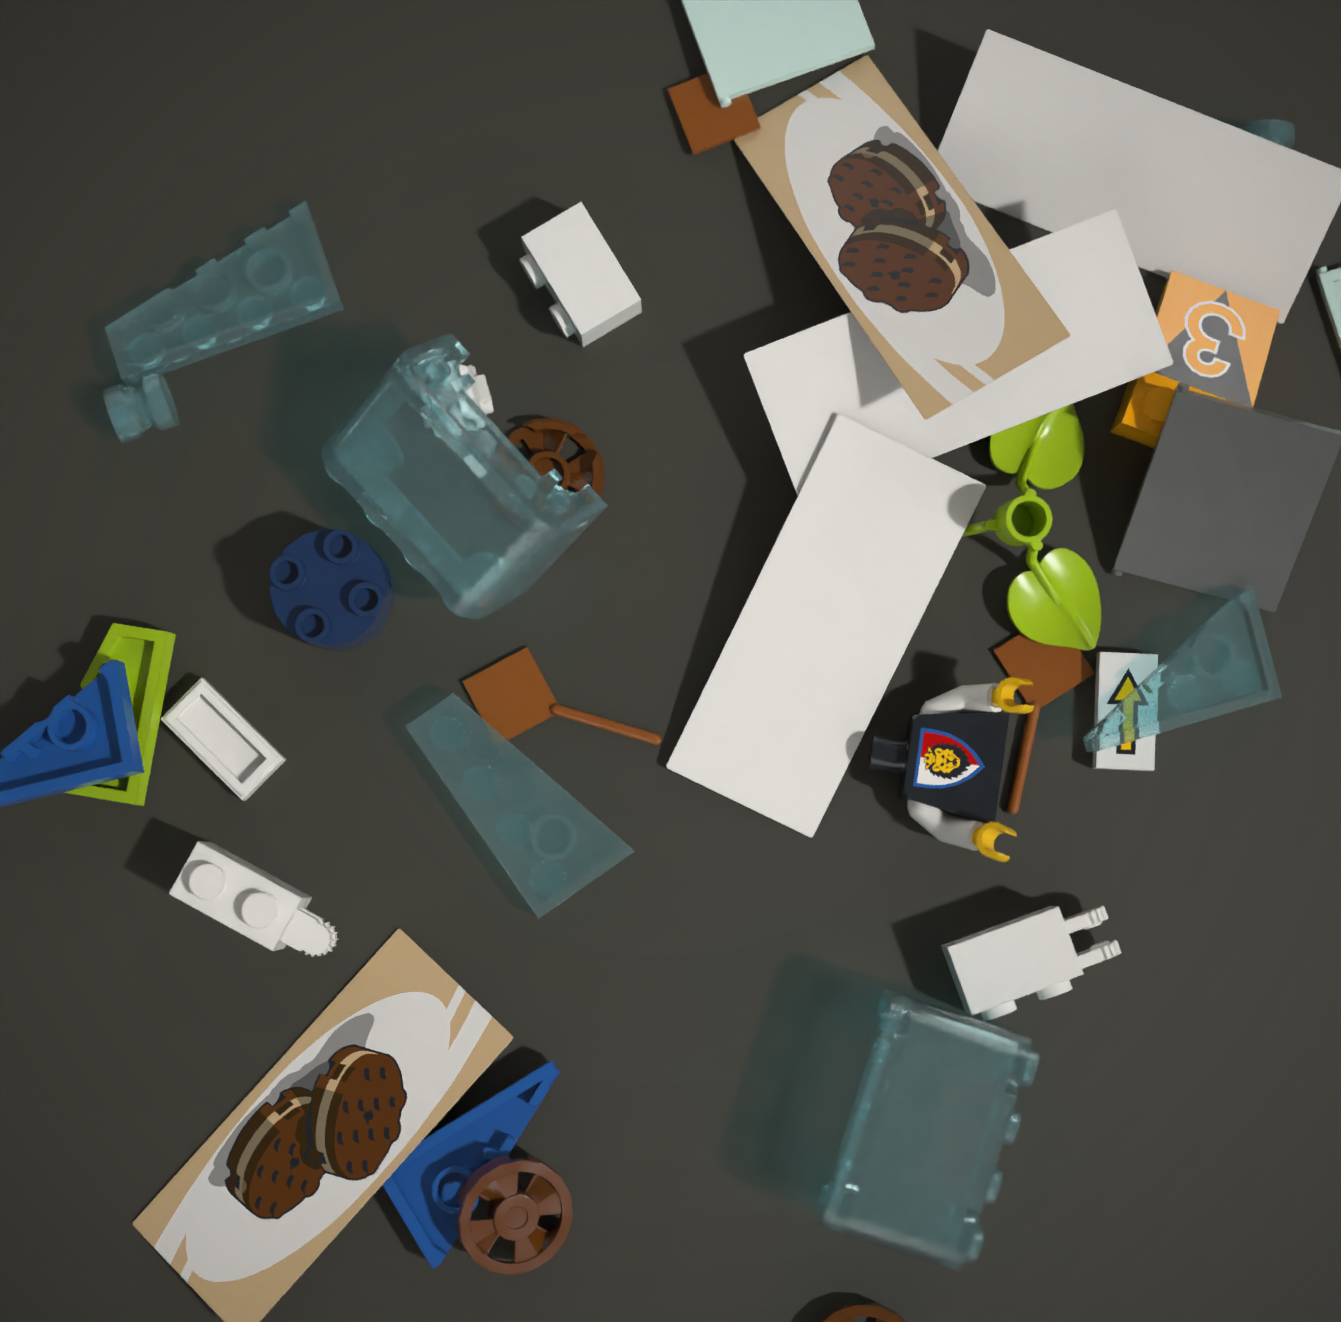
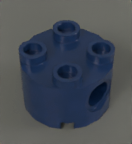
M322 529L303 534L284 548L281 555L274 560L270 567L269 575L271 581L269 593L274 613L288 632L316 648L343 652L362 647L381 633L388 621L387 617L391 612L395 595L390 570L368 543L347 530Z

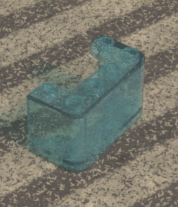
M448 333L404 351L322 447L321 456L328 475L351 494L364 509V513L369 521L387 534L403 552L407 563L416 571L421 572L440 593L449 610L461 617L480 619L524 594L608 505L589 484L582 487L579 492L574 493L557 485L563 477L556 470L543 476L535 470L466 393L476 381L468 373L460 376L459 368L470 353L452 333Z
M884 988L876 1016L880 1017L877 1031L882 1033L881 1036L872 1035L869 1045L871 1047L870 1055L837 1159H833L830 1168L835 1181L829 1180L827 1185L822 1184L814 1215L820 1226L960 1271L965 1261L975 1263L979 1255L985 1230L983 1227L977 1226L984 1202L992 1205L999 1192L1003 1170L997 1168L996 1163L1002 1144L1011 1146L1017 1134L1021 1111L1014 1109L1020 1087L1029 1088L1034 1079L1039 1061V1053L1031 1050V1037L1019 1031Z

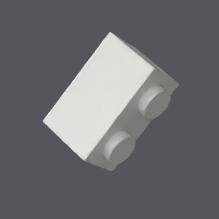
M582 202L521 237L527 255L520 258L519 261L534 287L538 289L546 285L556 304L549 307V310L566 338L575 333L584 347L642 313L641 298Z

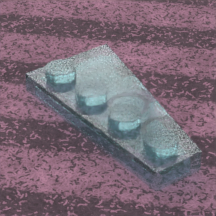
M306 200L288 211L290 217L268 231L263 227L245 238L246 245L219 262L214 258L196 269L197 276L174 290L166 288L105 327L120 377L127 386L344 310Z
M454 693L405 726L538 919L635 852Z

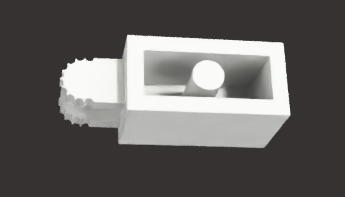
M197 842L169 892L171 896L272 951L284 949L287 944L298 951L304 950L305 955L311 954L314 957L317 954L321 956L322 953L325 955L327 951H333L332 948L337 946L336 940H339L337 938L338 932L334 929L335 926H331L330 922L325 923L324 918L306 909L312 899L311 896L212 842Z
M1104 905L1064 919L1059 907L1047 906L941 945L965 1012L971 1015L981 1012L983 1020L986 1021L1015 1011L1017 1006L1014 1000L1036 992L1039 1000L1055 997L1072 989L1070 979L1083 975V968L1121 954L1122 952L1117 940L1111 942L1108 940L1102 941L1076 953L1071 941L1070 933L1096 927L1108 919Z

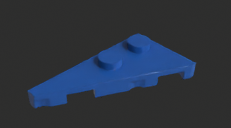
M117 660L106 662L99 668L101 674L75 696L67 695L53 707L47 719L35 722L0 752L2 755L0 759V808L144 773L126 669L123 662Z
M553 1059L426 1136L384 1182V1189L432 1269L442 1263L457 1238L455 1222L458 1224L457 1215L460 1205L457 1199L460 1189L476 1169L494 1158L509 1155L560 1073ZM479 1196V1197L477 1198V1200H476V1202H475V1204H474L472 1213H473V1211L475 1210L476 1206L478 1205V1203H479V1201L481 1200L482 1197Z

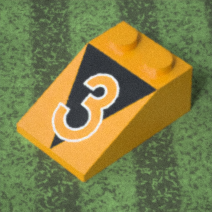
M1171 271L1155 314L1173 359V364L1129 381L1110 432L1154 448L1175 388L1179 382L1188 384L1190 391L1253 407L1280 310Z

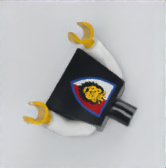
M1015 677L1006 678L999 684L959 686L927 700L922 706L920 714L909 717L906 739L873 734L868 760V769L901 774L898 798L907 801L909 815L936 839L969 850H979L981 854L998 862H1006L1010 857L994 850L996 837L1003 833L1017 837L1015 830L995 822L1010 715L1000 711L1027 714L1034 709V705H1017L1015 703L1014 692L1016 688L1021 685H1033V682L1029 679Z

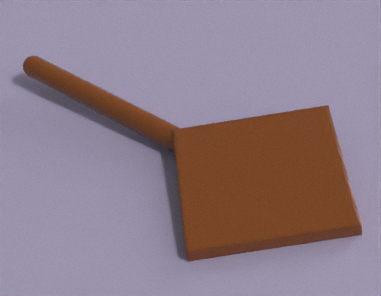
M708 73L668 89L693 155L761 129L748 94L731 99L732 104L722 108Z
M1021 633L993 651L1009 677L1029 679L1033 682V685H1021L1017 688L1026 704L1034 705V709L1032 712L1027 713L1007 811L1012 815L1016 814L1019 810L1040 708L1095 674L1080 650L1040 644L1026 638Z
M528 647L462 681L496 746L505 743L555 715L653 745H658L662 741L661 736L657 733L559 705Z

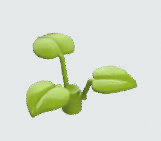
M1074 403L989 436L988 448L992 464L1004 473L1017 474L1015 487L1021 496L1001 504L996 510L993 519L968 524L962 537L995 531L998 538L1007 545H1026V564L1031 571L1017 575L1009 585L1007 591V611L1011 622L1022 635L1037 643L1087 651L1095 648L1101 626V602L1095 576L1082 557L1066 548L1051 550L1038 562V551L1043 548L1041 539L1048 534L1052 526V513L1048 504L1040 497H1037L1036 491L1029 489L1026 483L1028 481L1034 487L1043 490L1054 489L1071 481L1078 473L1084 458L1085 444L1083 431L1074 408Z

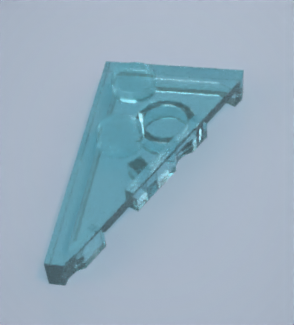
M1254 589L1236 592L1083 737L1086 752H1097L1282 698Z

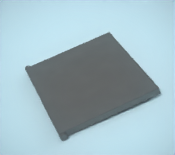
M1179 382L1175 388L1124 531L1111 573L1116 576H1122L1123 572L1275 613L1341 447V431L1190 391L1188 384Z

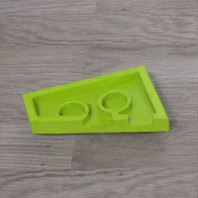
M112 624L80 686L84 689L101 674L99 668L106 662L117 660L125 664L144 773L63 793L144 806L176 634L130 625Z

